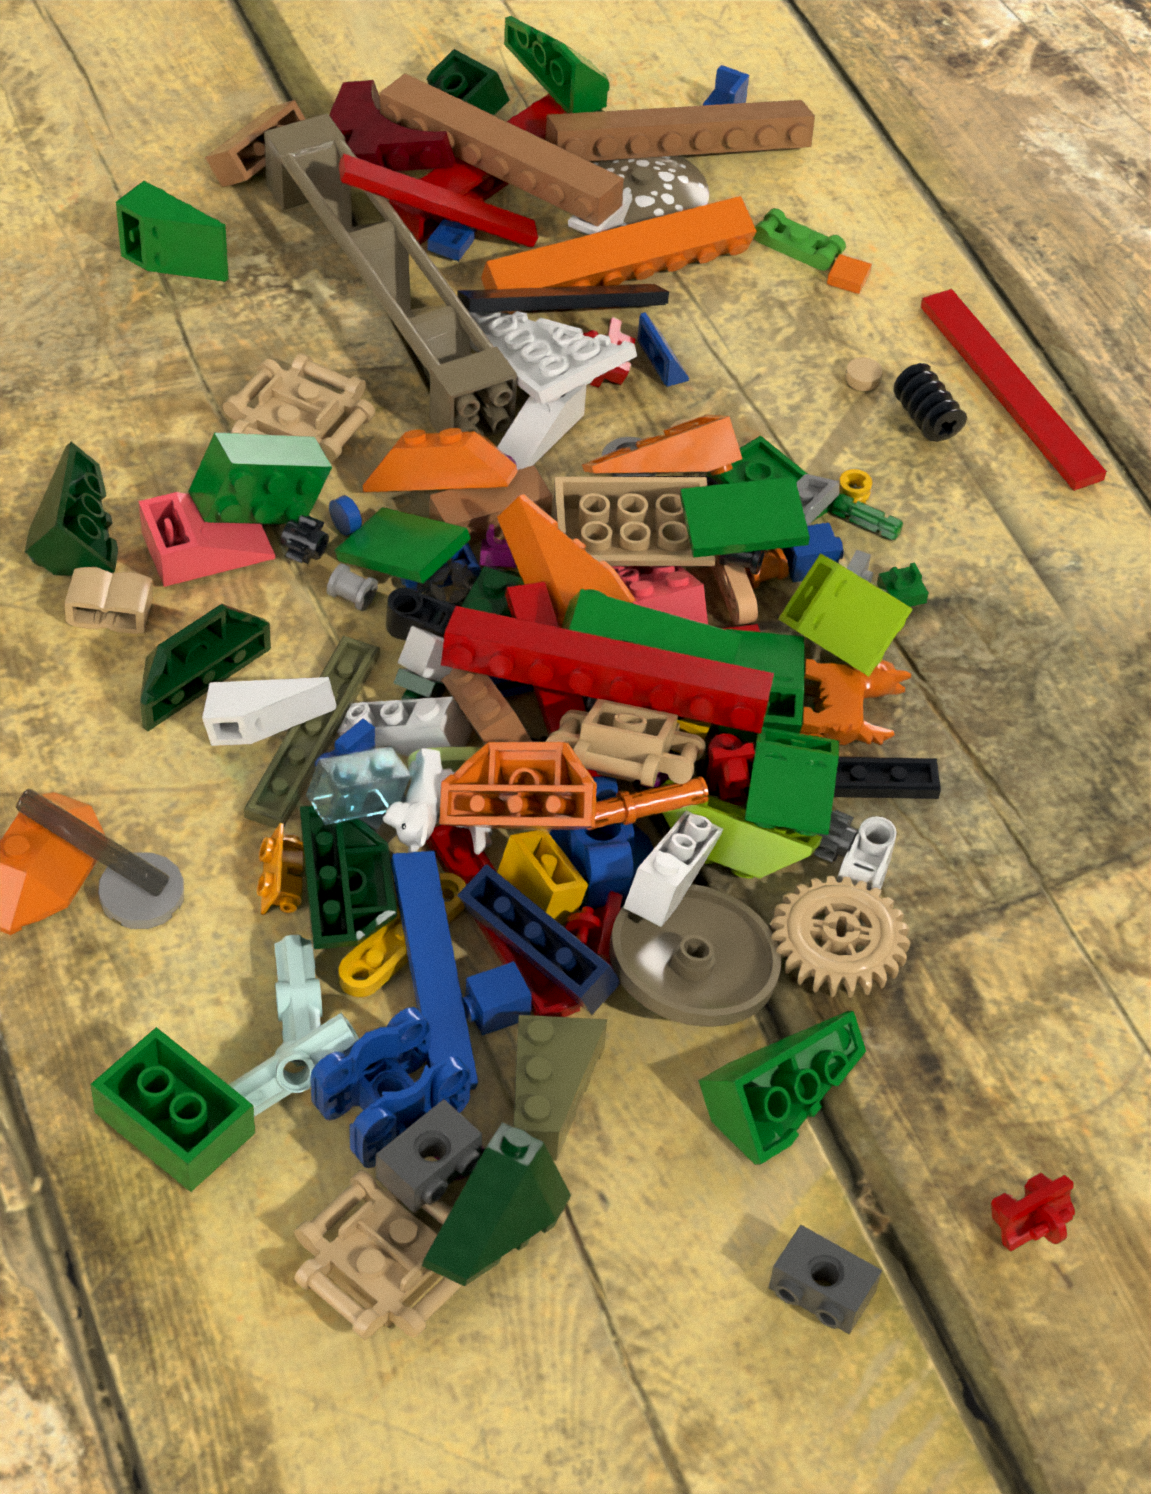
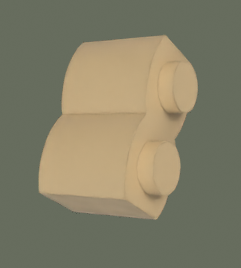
M97 567L74 569L64 604L66 623L85 629L106 627L112 631L138 634L145 632L153 600L152 579L137 572L112 574Z

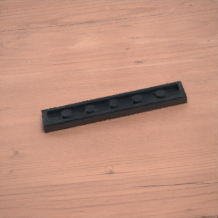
M656 284L459 290L457 296L470 313L666 305L669 300V291Z
M703 755L699 760L695 761L696 777H703L704 780L709 763L708 755ZM839 757L834 797L939 799L941 786L937 759ZM748 786L744 788L746 796L748 793ZM717 791L709 792V795L718 796Z

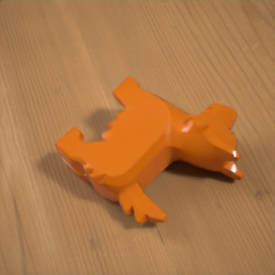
M806 659L804 662V695L815 697L813 702L815 707L814 711L811 707H803L800 734L839 740V745H847L855 740L866 744L873 742L882 745L883 741L894 736V731L863 721L864 698H878L888 694L898 695L904 693L905 687L899 683L910 679L911 673L896 670L892 663L883 659L874 668L869 677L848 664L817 663L813 659Z

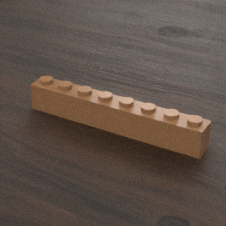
M405 73L380 92V113L386 119L409 129L446 131L454 157L597 227L622 207L623 177Z
M802 100L547 115L545 140L587 161L804 148L812 146L815 115Z

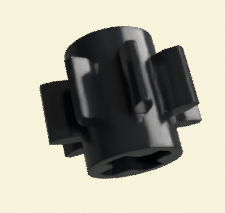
M304 515L300 516L299 521L291 519L286 524L281 536V544L289 548L286 557L301 564L303 562L309 564L311 558L315 560L320 559L329 542L328 533L321 531L324 522Z

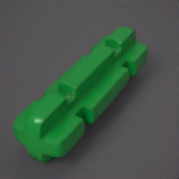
M843 493L839 494L834 500L831 510L833 514L844 519L848 516L850 517V522L874 533H877L879 530L881 531V536L890 540H896L902 531V520L892 515H889L887 518L885 517V512L861 501L854 503V498Z

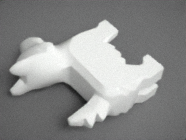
M427 748L419 750L416 754V761H412L408 768V776L411 777V783L405 803H393L387 807L383 816V821L396 829L399 841L409 847L408 853L418 852L419 848L431 836L436 823H439L441 782L450 774L453 775L455 773L450 768L443 769L440 751ZM457 826L470 830L475 854L479 855L485 847L492 845L490 837L493 833L491 828Z

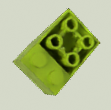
M820 553L778 620L869 677L874 668L882 661L885 651L897 633L904 627L906 619L913 609Z

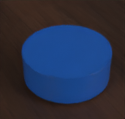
M343 495L330 501V516L341 534L345 536L350 535L361 527L362 518L360 511L350 497Z

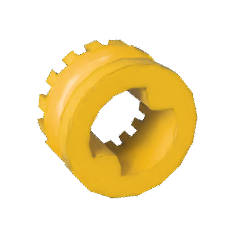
M847 470L839 478V494L843 493L854 498V503H857V501L866 503L871 494L872 478L862 470ZM852 483V486H855V484H857V487L861 486V488L854 489L850 488L849 486Z

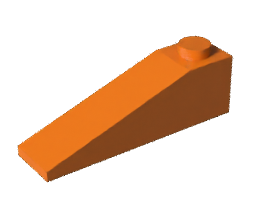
M524 494L518 496L497 517L524 585L545 582L559 628L562 627L569 601L581 589L597 590L608 597L629 603L636 601L612 566L604 560L599 562L585 551L586 545L578 538L573 540L558 529L556 520Z

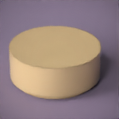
M859 357L848 363L845 379L848 385L856 390L871 391L880 385L883 370L877 361L867 357Z

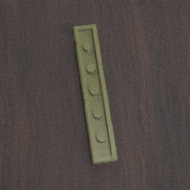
M346 636L341 638L320 677H329L336 701V709L289 729L244 808L245 818L277 828L280 823L284 824L285 827L317 769L315 761L328 750L351 703H354L380 656V647Z

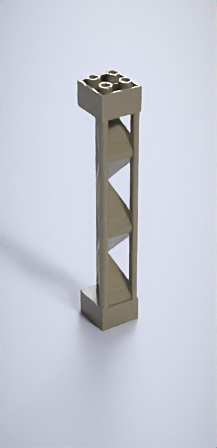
M328 113L264 131L266 185L283 210L310 202L430 374L429 421L436 432L439 433L448 428H459L462 432L475 431L484 437H488L508 430L515 420L517 373L499 348L492 345L385 197L364 190L385 220L352 227L351 186L341 182L339 161L343 153L355 158L357 157L346 144L344 135ZM409 254L445 304L411 309ZM470 339L480 352L471 354Z

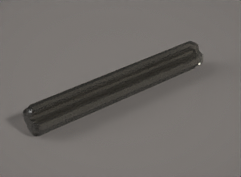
M33 789L25 790L16 804L18 811L151 895L159 896L167 886L170 878L168 874Z

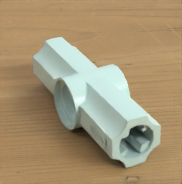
M288 935L281 941L274 943L278 982L275 983L278 1021H282L283 1043L290 1040H299L321 1026L320 1017H323L320 981L315 978L312 942L301 935ZM302 1060L289 1061L297 1066H306V1063Z
M340 1013L301 1039L283 1043L277 1048L274 1056L228 1085L254 1105L255 1117L289 1094L308 1090L311 1087L310 1076L315 1065L322 1058L333 1052L340 1051L345 1056H348L354 1043L359 1040V1037L348 1019ZM292 1060H302L306 1063V1067L298 1073H290L284 1069L285 1065Z

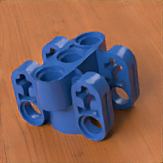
M408 1007L397 1013L386 1027H380L365 1033L354 1043L348 1056H345L340 1051L328 1054L315 1065L311 1072V1101L326 1120H335L341 1117L353 1106H360L363 1110L355 1121L349 1125L350 1149L365 1168L375 1167L376 1153L443 1099L459 1113L466 1107L470 1099L471 1072L459 1057L454 1056L446 1060L443 1059L430 1068L426 1065L417 1082H414L408 1075L415 1072L426 1062L428 1049L431 1048V1026L415 1007Z

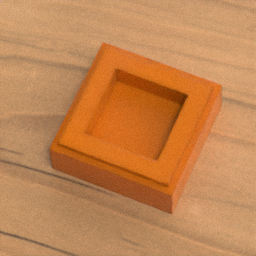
M839 254L828 274L827 284L860 294L870 275L872 264Z

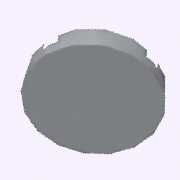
M132 853L118 858L105 869L99 879V901L105 915L111 920L113 917L115 920L120 921L121 926L130 929H150L166 923L172 918V913L177 910L178 906L180 909L184 902V879L179 868L167 857L155 853Z

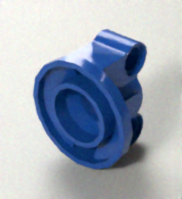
M607 776L592 777L597 784L596 801L616 797L618 792L616 778ZM622 822L614 823L594 830H588L587 828L579 830H551L549 833L588 884L579 907L581 911L585 906L593 908L594 911L598 907L605 906L610 891L623 895L620 905L622 908L625 905L638 867L654 849L648 835L634 823L624 825Z

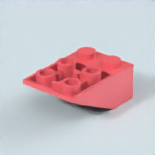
M174 492L138 501L141 532L164 587L275 559V553L261 523L205 522L192 497L187 493Z
M612 566L636 599L633 604L708 625L704 584L683 567Z

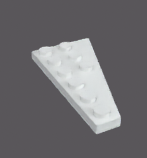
M502 311L470 313L492 345L499 348L517 373V385L541 405L554 402L563 394L579 386H585L591 383L594 378L637 357L633 343L624 341L620 345L611 343L610 337L601 334L591 338L584 336L580 328L544 318H539L536 322L528 320L527 314L516 311L512 315ZM470 339L471 348L476 352H480Z

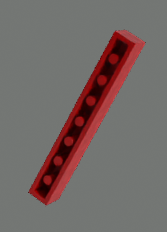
M547 94L519 114L512 116L507 122L545 140L547 115L567 113L550 94ZM456 157L452 168H437L424 177L419 178L421 181L482 202L509 185V183ZM389 199L391 206L420 245L429 239L443 219L453 222L452 220Z
M459 606L455 607L446 627L441 660L442 666L671 713L680 717L760 734L774 673Z

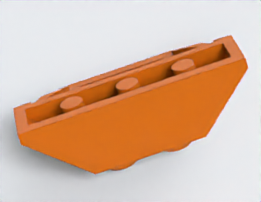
M448 428L439 433L425 434L424 430L417 429L407 431L400 437L362 486L363 492L508 487L517 474V466L488 438L475 431L462 432L459 428Z
M488 742L464 762L453 775L450 774L441 782L439 824L495 829L579 830L595 827L597 784L566 742Z
M55 792L30 796L0 840L1 932L12 935L22 930V926L41 921L70 905L108 845L107 837L91 805Z

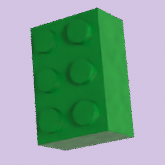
M214 432L188 492L205 522L287 524L291 519L299 521L301 515L306 517L310 515L332 469V465L315 437Z
M157 1027L90 1084L94 1112L190 1192L255 1134L254 1105Z

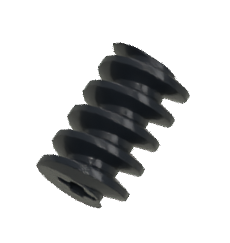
M917 363L904 369L894 383V395L901 402L902 407L908 411L916 426L922 430L925 438L935 442L947 440L962 430L966 424L967 415L965 411L960 409L959 403L953 400L952 394L946 390L944 383L939 381L938 375L930 371L931 366L926 363Z

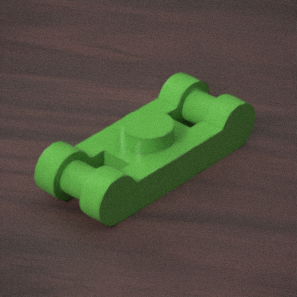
M777 208L769 210L764 216V221H760L755 226L757 232L754 239L757 242L821 271L828 270L834 263V258H837L846 249V243L842 237L838 235L828 237L786 218L785 214Z

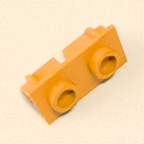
M282 823L278 825L270 838H264L259 851V861L264 862L263 872L257 885V895L261 896L262 915L266 914L271 905L279 906L280 910L285 913H292L297 910L302 900V877L288 874V872L300 875L303 871V843L296 835L283 836L284 824Z

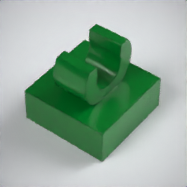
M915 562L910 563L909 567L898 569L896 566L892 567L890 571L878 574V587L886 590V593L909 607L927 603L929 592L921 580L922 574Z

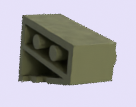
M519 1015L513 1127L522 1129L530 1136L543 1141L553 1160L558 1159L576 1116L578 1105L588 1088L597 1060L600 1059L604 1050L607 1019Z

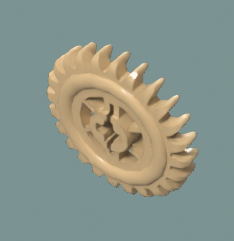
M827 876L826 883L813 878L810 879L809 887L804 884L796 885L794 893H786L783 896V904L775 907V918L770 923V929L773 933L771 939L776 940L779 945L776 952L781 955V960L784 957H788L785 963V973L789 974L794 968L799 967L797 979L799 985L806 978L813 976L814 993L819 990L824 982H829L831 997L836 995L840 984H844L849 998L853 997L857 983L863 987L865 995L870 994L872 979L877 982L879 988H884L887 981L886 972L891 979L897 977L899 967L904 966L906 962V952L910 947V941L907 938L909 927L906 923L902 922L904 913L899 909H893L895 901L890 897L881 899L882 890L876 887L869 891L866 889L867 882L861 880L856 885H853L851 878L845 876L841 882H837L834 876ZM825 913L826 917L824 920L815 919L820 914ZM859 918L865 922L867 927L860 926ZM814 939H820L819 945L816 944ZM857 945L866 947L861 952L856 953Z

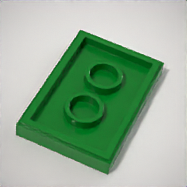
M760 435L739 448L743 459L731 463L733 469L718 475H711L709 471L706 473V476L713 478L721 485L795 477L797 482L808 473ZM834 500L813 521L832 510Z
M795 477L683 488L680 491V499L693 558L809 545L810 536Z
M382 507L334 551L338 561L423 584L471 538L466 527Z

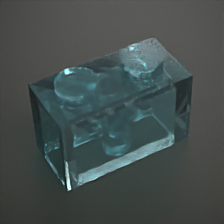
M391 746L319 759L306 796L324 824L327 825L385 813L388 806L395 802H401L411 775Z

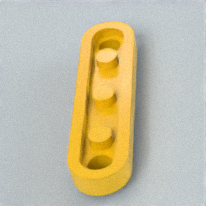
M440 873L439 878L443 898L451 899V901L444 902L449 924L465 908L457 895L466 884L455 874ZM397 908L396 918L356 946L340 962L339 984L348 995L367 997L374 994L408 962L399 908ZM357 977L366 978L365 980H355Z

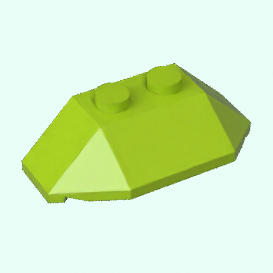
M667 780L661 786L672 784L674 782L671 780ZM707 795L709 798L707 803L663 812L670 829L686 810L695 815L704 816L711 823L722 828L723 832L704 863H719L731 868L730 870L733 874L747 879L754 877L760 879L811 856L820 845L822 836L819 835L806 836L799 834L791 828L777 826L768 829L756 826L752 821L745 820V808Z

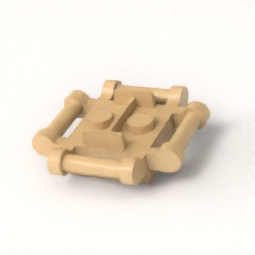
M299 353L296 356L292 367L288 371L281 369L276 361L269 358L264 359L257 367L255 376L236 396H230L223 404L225 414L231 419L236 420L231 433L315 437L329 462H334L340 456L342 446L362 424L368 423L376 413L375 408L370 402L360 399L365 390V380L356 376L349 378L314 363L312 357L303 353ZM308 375L342 390L343 393L338 394L304 378ZM259 393V403L254 409L247 406Z
M597 699L590 712L580 710L567 711L560 720L558 731L552 732L546 742L568 743L584 767L596 771L598 775L634 782L637 779L640 780L641 785L654 787L658 772L668 774L674 783H687L694 773V762L703 756L706 749V744L700 736L679 731L678 715L603 699ZM670 750L680 751V755L669 754Z
M359 1170L350 1178V1186L312 1221L306 1220L294 1230L295 1237L300 1244L315 1256L314 1259L307 1260L298 1269L294 1281L304 1290L312 1289L353 1324L352 1331L363 1340L371 1337L383 1324L389 1328L393 1323L408 1336L416 1338L426 1328L425 1322L462 1285L444 1277L413 1308H410L442 1277L421 1266L437 1234L401 1205L402 1202L389 1190L385 1192L380 1188L368 1172ZM364 1199L366 1203L339 1228V1236L331 1243L328 1242L323 1235L358 1202ZM441 1199L430 1205L426 1203L421 1207L442 1225L452 1209ZM325 1275H327L328 1277H330L335 1283H333V1282H332L329 1278H327ZM349 1295H351V1296H352L355 1300H357L362 1306H364V1307L366 1308V1310H365L363 1307H361L356 1301H354Z

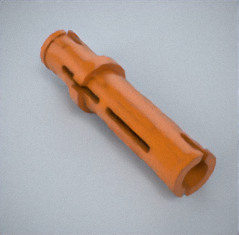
M696 777L690 779L685 784L672 783L633 793L628 791L617 792L616 797L596 801L595 827L587 829L594 830L621 822L624 825L635 823L636 819L644 816L707 803L709 799L707 797L709 795L707 784L703 777Z

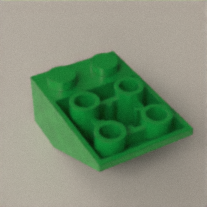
M145 180L116 201L121 257L150 272L226 282L229 279L225 224Z
M726 629L742 634L734 665L774 673L763 727L800 733L804 699V636ZM718 725L717 735L732 734L742 741L756 742L757 733L722 725Z
M762 727L761 734L757 733L755 756L750 772L745 820L752 821L756 826L771 829L777 826L791 828L797 833L806 836H815L818 833L828 835L839 759V740Z

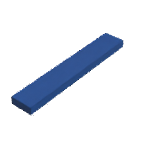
M435 851L393 854L391 866L417 1009L431 1026V1048L427 1052V1066L430 1068L443 1059L446 1060L454 1056L459 1057L471 1072L470 1090H475L478 1085V1079Z

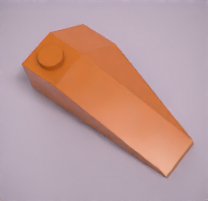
M706 414L663 430L664 435L647 437L637 441V449L631 451L630 447L618 449L584 463L582 467L584 472L710 471L711 475H718L733 469L731 463L743 458L730 417Z

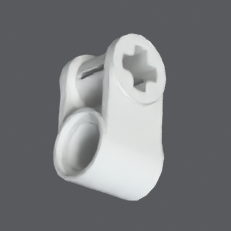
M875 816L869 817L862 822L850 851L845 855L837 882H841L845 876L851 878L853 885L862 880L867 882V890L870 891L876 887L881 890L891 861L897 833L891 821L884 817Z

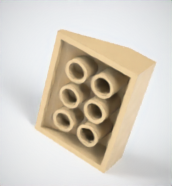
M555 477L553 519L557 521L558 529L572 540L578 538L586 545L585 551L597 561L604 560L610 566H715V555L693 558L680 499V491L683 488L707 486L706 477Z

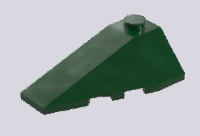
M455 49L433 68L426 78L429 85L493 116L510 101L496 71Z
M73 442L66 445L30 526L25 553L33 563L44 567L53 575L72 576L74 569L83 567H97L113 574L116 569L118 546L117 541L109 537L108 527L113 523L111 514L104 512L102 500L107 495L100 464Z
M503 1122L501 1123L485 1148L421 1266L465 1287L498 1265L501 1257L514 1248L519 1251L527 1246L530 1238L540 1231L546 1233L554 1228L567 1206L571 1194L543 1141L530 1136L522 1129L514 1128Z

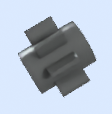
M832 810L829 834L818 833L819 836H822V839L814 855L831 863L837 860L838 855L845 858L858 833V829L850 826L854 817L838 810Z

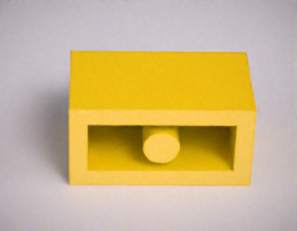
M539 829L510 835L497 870L498 874L560 925L565 924L570 915L578 913L588 887L587 882L547 830Z

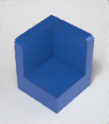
M720 65L716 72L715 89L703 105L746 103L749 75Z

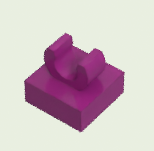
M490 524L487 528L486 539H482L480 565L517 568L506 539H497L494 535V525Z

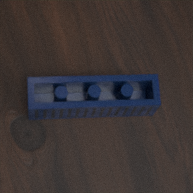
M487 864L457 895L474 918L591 1015L621 984L612 967Z

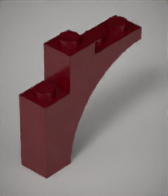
M374 80L342 83L329 116L344 135L346 144L358 159L393 171L453 167L455 157L446 131L409 129L386 119L380 113V96Z

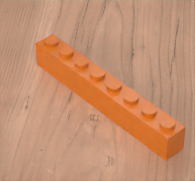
M738 196L486 261L481 280L485 290L619 285L623 281L633 278L644 280L654 273L663 270L674 272L683 268L686 264L698 261L701 264L708 263L720 255L728 253L730 255L741 254L749 248L757 231L742 197ZM502 311V312H503V313H504V312H508L509 314H513V313H515L516 311Z

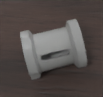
M342 563L331 574L326 591L332 597L339 595L355 603V608L364 611L372 603L376 595L378 581L372 577L365 579L351 572L350 567Z

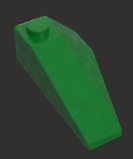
M512 16L505 17L504 45L567 114L594 112L607 107V95L610 89L609 80L590 60L561 41Z
M854 1011L841 1013L733 1060L698 1080L711 1122L754 1164L761 1165L790 1147L798 1138L797 1130L806 1118L814 1117L822 1108L819 1102L832 1086H839L865 1054L866 1048Z

